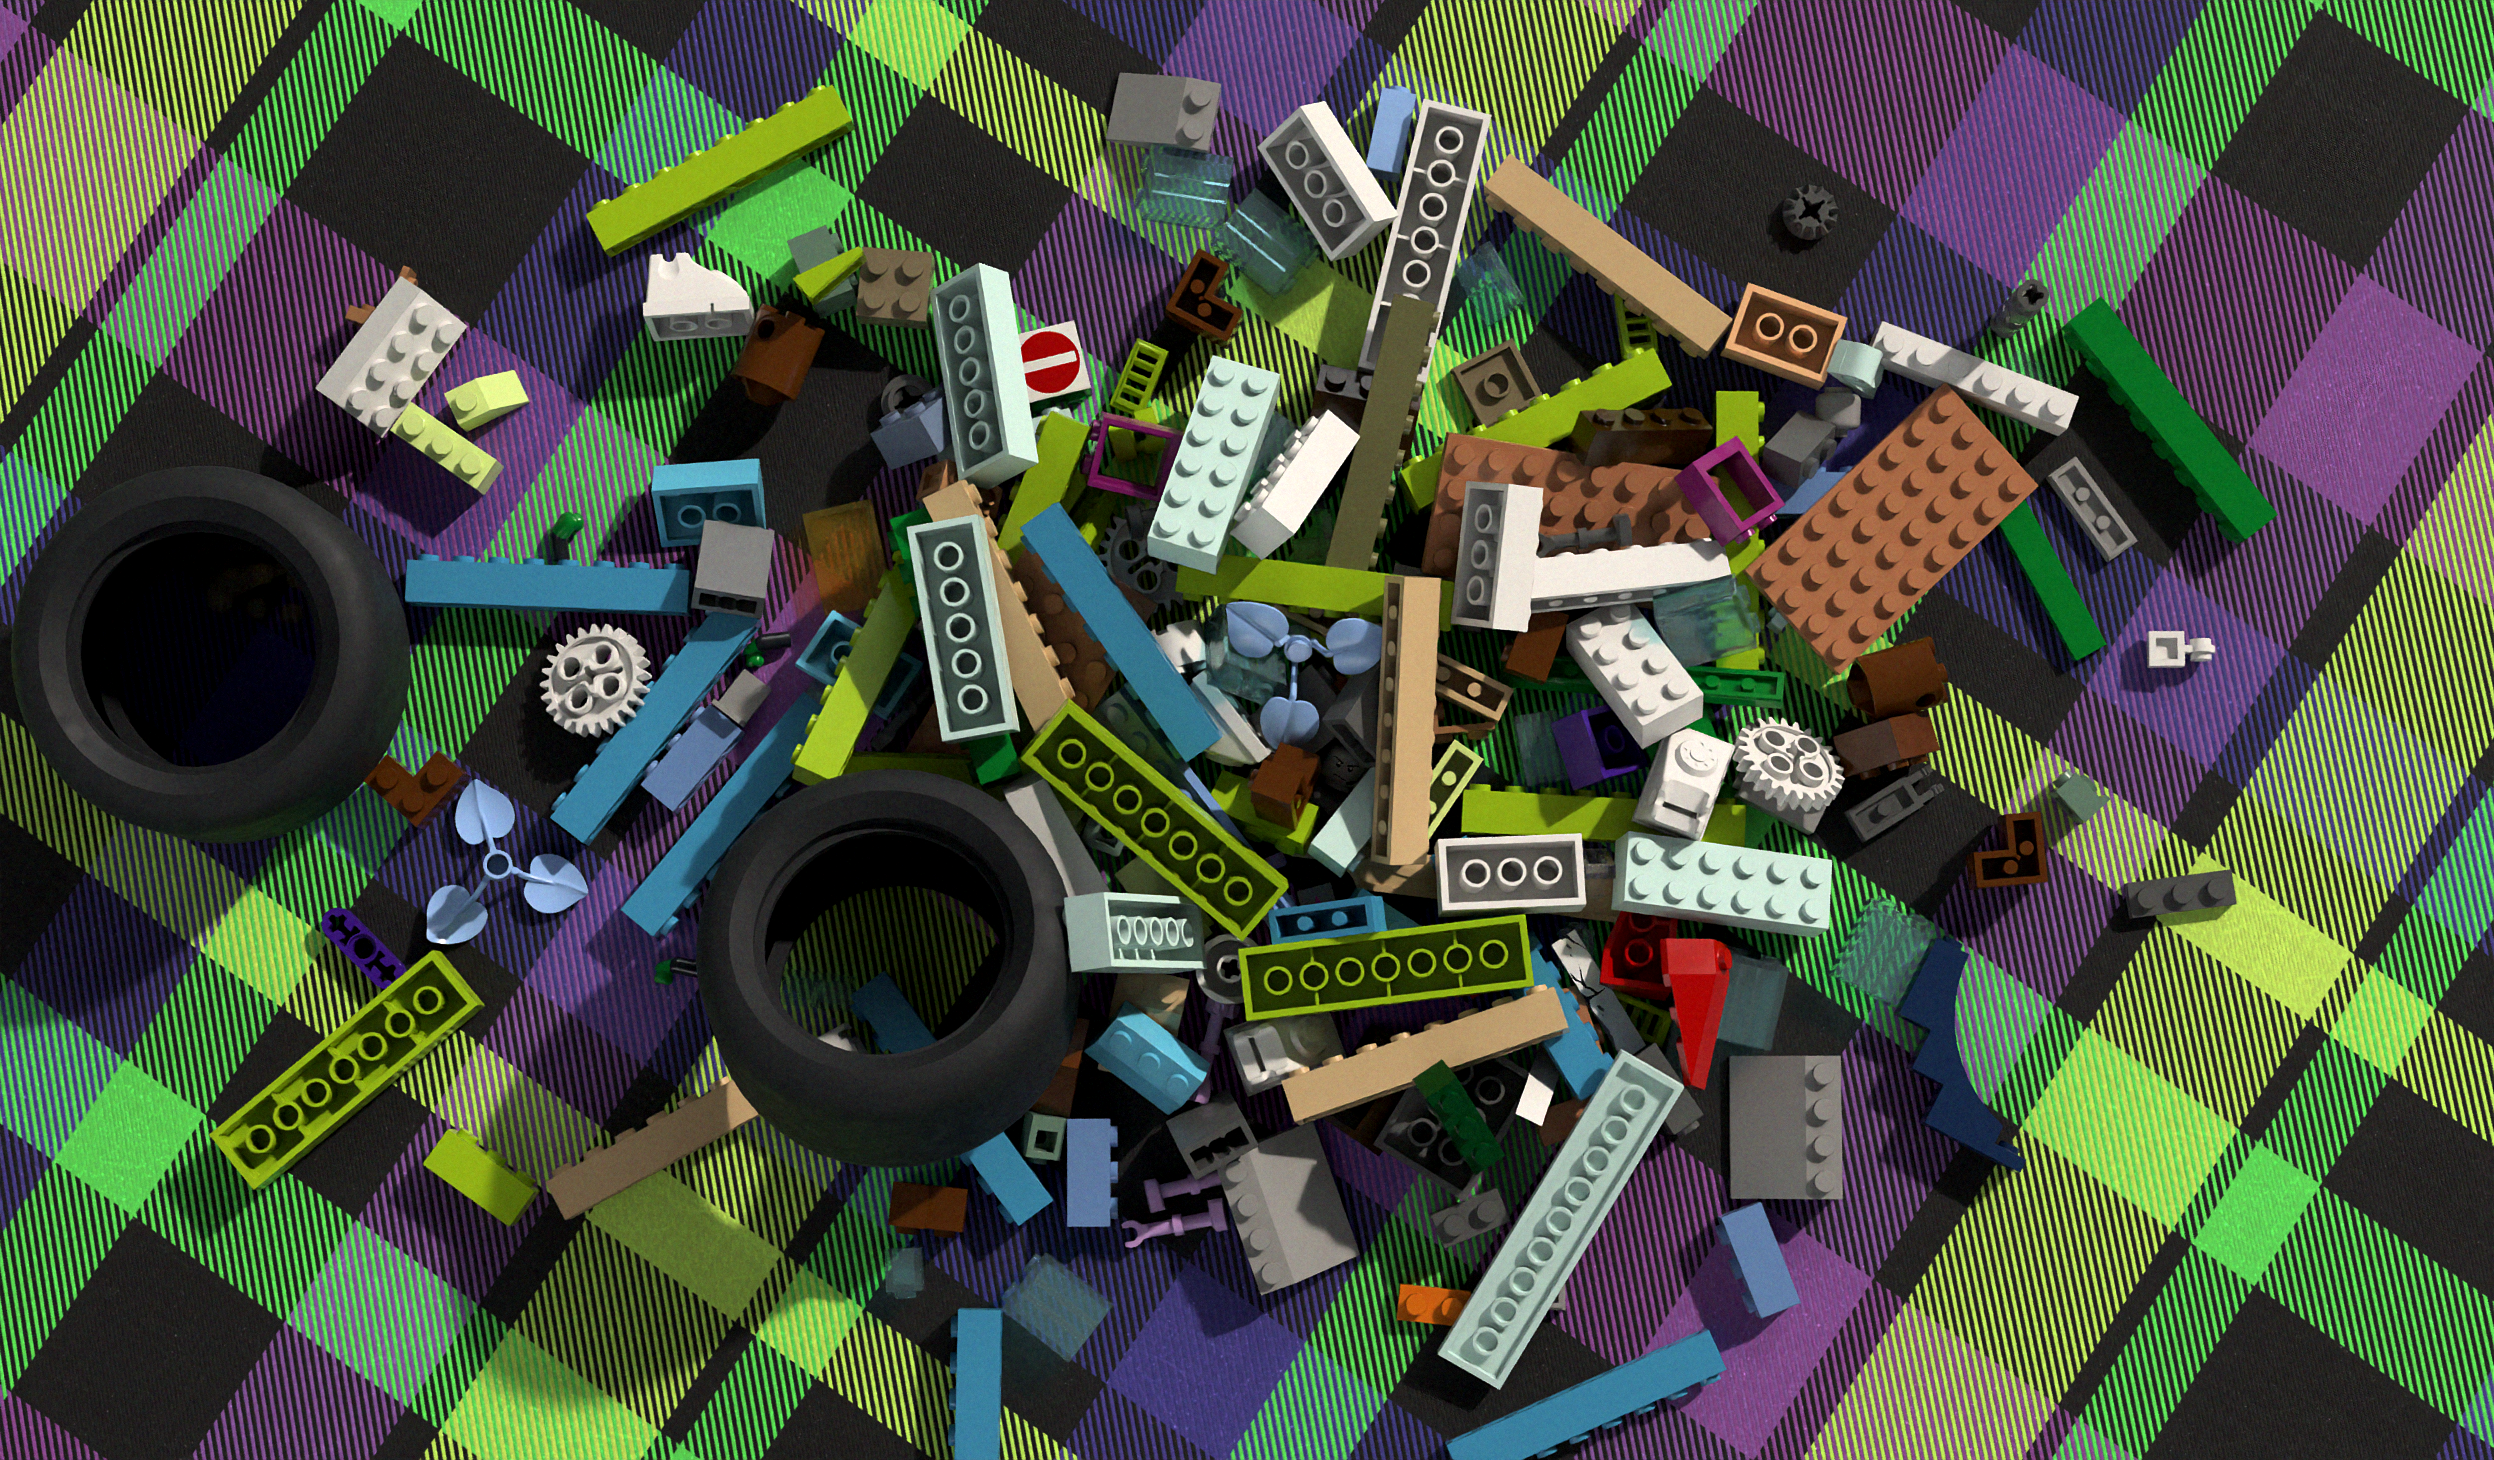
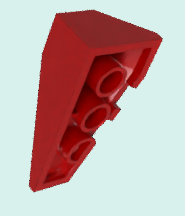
M1620 911L1602 951L1599 984L1632 997L1665 1001L1671 992V986H1664L1660 939H1676L1678 919Z
M1660 939L1664 986H1672L1675 1002L1674 1006L1669 1008L1671 1020H1675L1681 1032V1036L1677 1038L1676 1046L1684 1086L1695 1090H1705L1729 985V969L1732 967V955L1727 948V944L1714 939Z

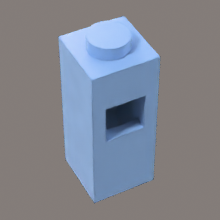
M1390 86V89L1382 87L1366 166L1374 178L1397 183L1399 181L1416 100V94L1410 93L1408 88L1402 86Z

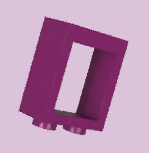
M1101 411L1099 420L1093 419L1091 427H1093L1089 434V440L1093 441L1091 453L1084 454L1080 474L1085 475L1084 480L1087 486L1160 502L1184 436L1183 430ZM1109 425L1166 439L1154 486L1098 473Z
M1738 436L1692 462L1674 477L1676 483L1721 547L1726 546L1733 540L1740 545L1755 534L1753 528L1756 526L1762 531L1777 520L1774 513L1785 506L1783 500ZM1721 465L1725 467L1756 512L1743 522L1708 474Z

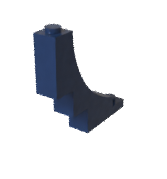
M1943 936L1942 940L1939 938L1931 939L1894 1012L1895 1016L1925 1031L1906 1069L1937 1084L1918 1123L2012 1172H2021L2026 1159L2018 1156L2020 1149L2003 1140H2000L1998 1145L1995 1144L2003 1125L1989 1112L1976 1094L1963 1067L1957 1046L1955 1002L1962 970L1969 954L1961 950L1963 945L1950 937Z

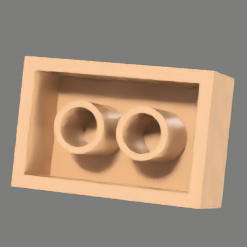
M1748 282L1742 292L1720 356L1819 391L1826 381L1828 375L1827 368L1848 318Z

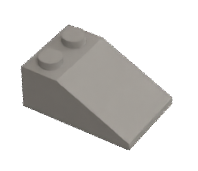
M1119 73L1106 141L1208 161L1221 98V84L1189 77Z

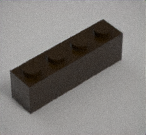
M1690 407L1684 409L1656 408L1654 410H1637L1633 408L1626 410L1580 411L1567 447L1575 454L1583 466H1612L1622 462L1645 465L1691 464L1703 456L1713 428L1700 411Z

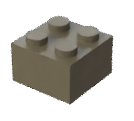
M862 247L867 260L860 268L856 317L859 323L929 330L931 312L930 291L933 289L935 271L933 253Z

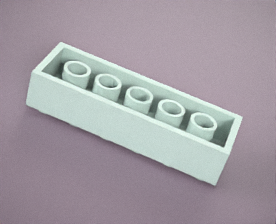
M977 263L932 289L930 297L958 480H966L968 484L973 483L977 487L989 490L1038 464L1039 461L1009 274L985 264Z
M1212 356L1148 533V556L1211 574H1217L1230 537V531L1235 522L1233 517L1240 508L1279 397L1280 374L1218 356Z
M975 514L907 527L942 742L954 744L1020 732L984 519Z
M1628 831L1617 839L1615 844L1611 910L1814 938L1829 929L1832 860Z
M1100 892L1064 898L1065 908L1063 909L1062 917L1067 927L1068 955L1072 972L1172 974L1207 969L1201 908L1189 897Z

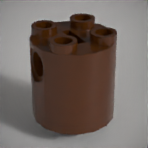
M761 303L731 372V376L745 384L747 389L745 397L761 405L771 407L772 404L781 401L795 403L825 331L811 324L804 325L806 319L798 314L786 311L785 316L779 315V310Z
M1927 636L1856 657L1846 682L1847 693L1853 708L1864 711L1869 721L1874 724L1889 718L1915 713L1948 703L1947 693L1943 685L1948 683V675L1942 662L1936 663L1934 658L1936 650L1932 638Z

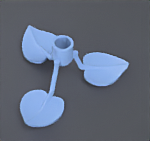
M1232 602L1226 605L1228 635L1232 646L1238 653L1247 657L1258 658L1269 654L1273 644L1277 647L1284 645L1285 656L1291 661L1289 700L1282 697L1270 698L1262 708L1260 715L1262 733L1268 744L1276 750L1280 742L1300 747L1309 742L1318 731L1320 721L1316 708L1307 701H1296L1298 663L1307 660L1311 656L1312 648L1318 650L1325 657H1333L1336 670L1349 675L1360 674L1369 670L1381 658V625L1358 618H1347L1337 621L1327 632L1326 645L1329 649L1327 650L1318 643L1317 638H1311V633L1306 627L1302 625H1292L1289 627L1286 617L1274 607L1256 602Z
M478 779L472 780L463 791L457 805L455 823L459 835L466 843L475 845L485 840L487 841L490 853L487 854L483 862L486 875L482 878V881L471 897L469 892L459 885L444 886L434 893L427 908V939L434 943H461L480 933L486 924L488 914L486 908L476 902V900L490 880L496 882L504 881L511 874L529 880L524 888L525 898L532 908L542 913L550 914L563 911L588 894V888L581 873L573 864L561 856L554 854L536 856L531 862L530 874L519 870L517 867H513L510 856L506 852L496 849L493 838L504 837L510 832L515 821L514 808L507 797Z

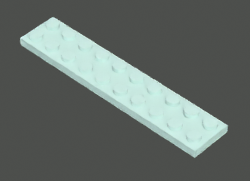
M1620 1049L1440 1345L1438 1355L1500 1390L1683 1091V1084Z

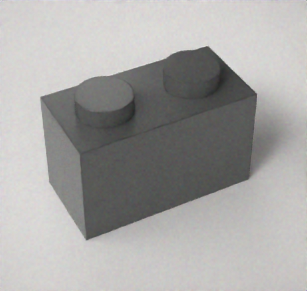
M1798 410L1764 446L1761 471L1768 477L1798 489L1807 479H1812L1824 460L1832 458L1837 447V441L1834 440L1836 425Z
M1496 1187L1429 1214L1444 1249L1511 1221Z

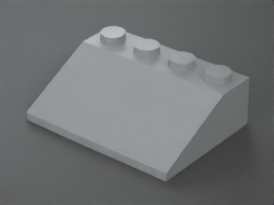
M1728 1056L1730 1198L1843 1199L1841 1056Z
M1313 1121L1258 1139L1256 1141L1259 1147L1217 1169L1261 1295L1295 1284L1360 1255Z

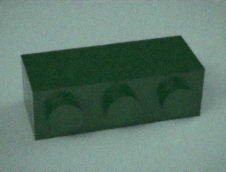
M1442 1059L1412 1079L1456 1150L1475 1175L1505 1156L1461 1083Z

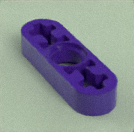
M333 908L324 914L321 922L323 932L379 988L386 989L394 982L391 980L383 982L381 978L384 976V972L378 966L374 965L371 970L368 968V965L379 959L381 953L385 957L379 961L384 966L396 967L393 973L396 977L395 981L406 972L404 964L351 911L343 908ZM335 916L338 918L345 916L347 918L344 925L350 932H355L357 928L360 930L359 933L353 935L348 940L347 945L343 941L349 937L343 931L336 930L333 932L332 930L335 926L332 919ZM361 939H369L374 947L373 953L366 959H360L355 953V945Z

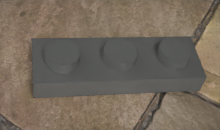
M2231 869L2124 884L2129 919L2237 904Z

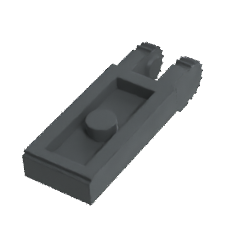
M1930 765L1923 767L1908 777L1904 776L1844 812L1862 843L1923 807L1924 802L1945 790L1940 783L1926 789V792L1920 796L1915 792L1911 784L1928 777L1933 771Z

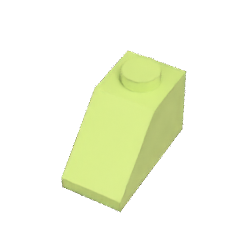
M515 370L476 378L444 393L458 425L466 432L530 402Z

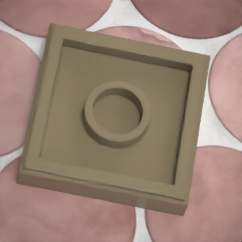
M1513 338L1450 370L1478 426L1485 424L1486 428H1489L1498 422L1497 418L1512 409H1517L1518 413L1530 406V401L1542 395Z

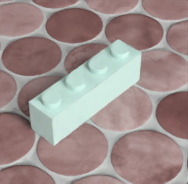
M1375 767L1369 769L1313 839L1307 851L1308 854L1340 878L1348 869L1354 872L1366 857L1362 851L1368 843L1372 844Z

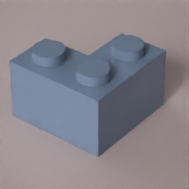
M941 386L926 392L922 396L924 398L923 402L911 405L903 411L904 413L899 414L896 410L882 417L879 420L881 426L870 434L890 470L939 454L953 442L945 389L943 390Z

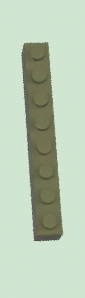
M1395 293L1393 295L1358 432L1360 438L1355 444L1324 566L1375 571L1379 553L1372 552L1375 539L1382 540L1388 520L1381 518L1384 504L1391 505L1396 485L1390 483L1393 470L1400 471L1405 450L1399 449L1402 435L1409 437L1414 416L1408 415L1411 401L1418 402L1423 384L1422 381L1417 380L1420 366L1427 368L1432 347L1425 346L1428 333H1436L1441 314L1434 311L1436 306L1434 303Z

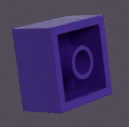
M1608 704L1582 710L1551 723L1573 790L1618 779L1649 767L1643 749Z

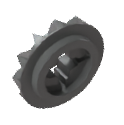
M1807 184L1795 188L1787 196L1783 204L1782 216L1786 227L1792 234L1801 239L1815 240L1824 237L1833 229L1837 221L1839 208L1835 203L1834 195L1824 190L1823 186L1818 187ZM1804 202L1810 207L1821 204L1816 213L1817 220H1814L1811 216L1799 219L1805 211Z
M913 374L894 378L888 383L882 394L881 406L884 415L896 410L899 414L904 413L903 411L907 407L902 409L900 407L904 403L903 390H906L907 394H910L912 398H920L926 392L933 389L932 385L923 377ZM920 398L918 402H923L924 398Z

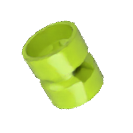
M1152 406L1133 412L1131 417L1132 419L1158 424ZM1109 425L1108 435L1119 465L1137 459L1139 452L1150 455L1164 449V441L1161 437L1143 433L1145 440L1136 443L1133 431Z

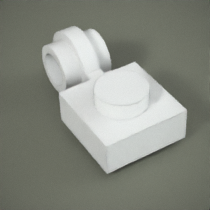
M2184 631L2147 632V668H2183L2185 666V654L2190 655V661L2193 662L2211 661L2212 654H2215V645H2211L2210 638L2190 639V645H2185Z

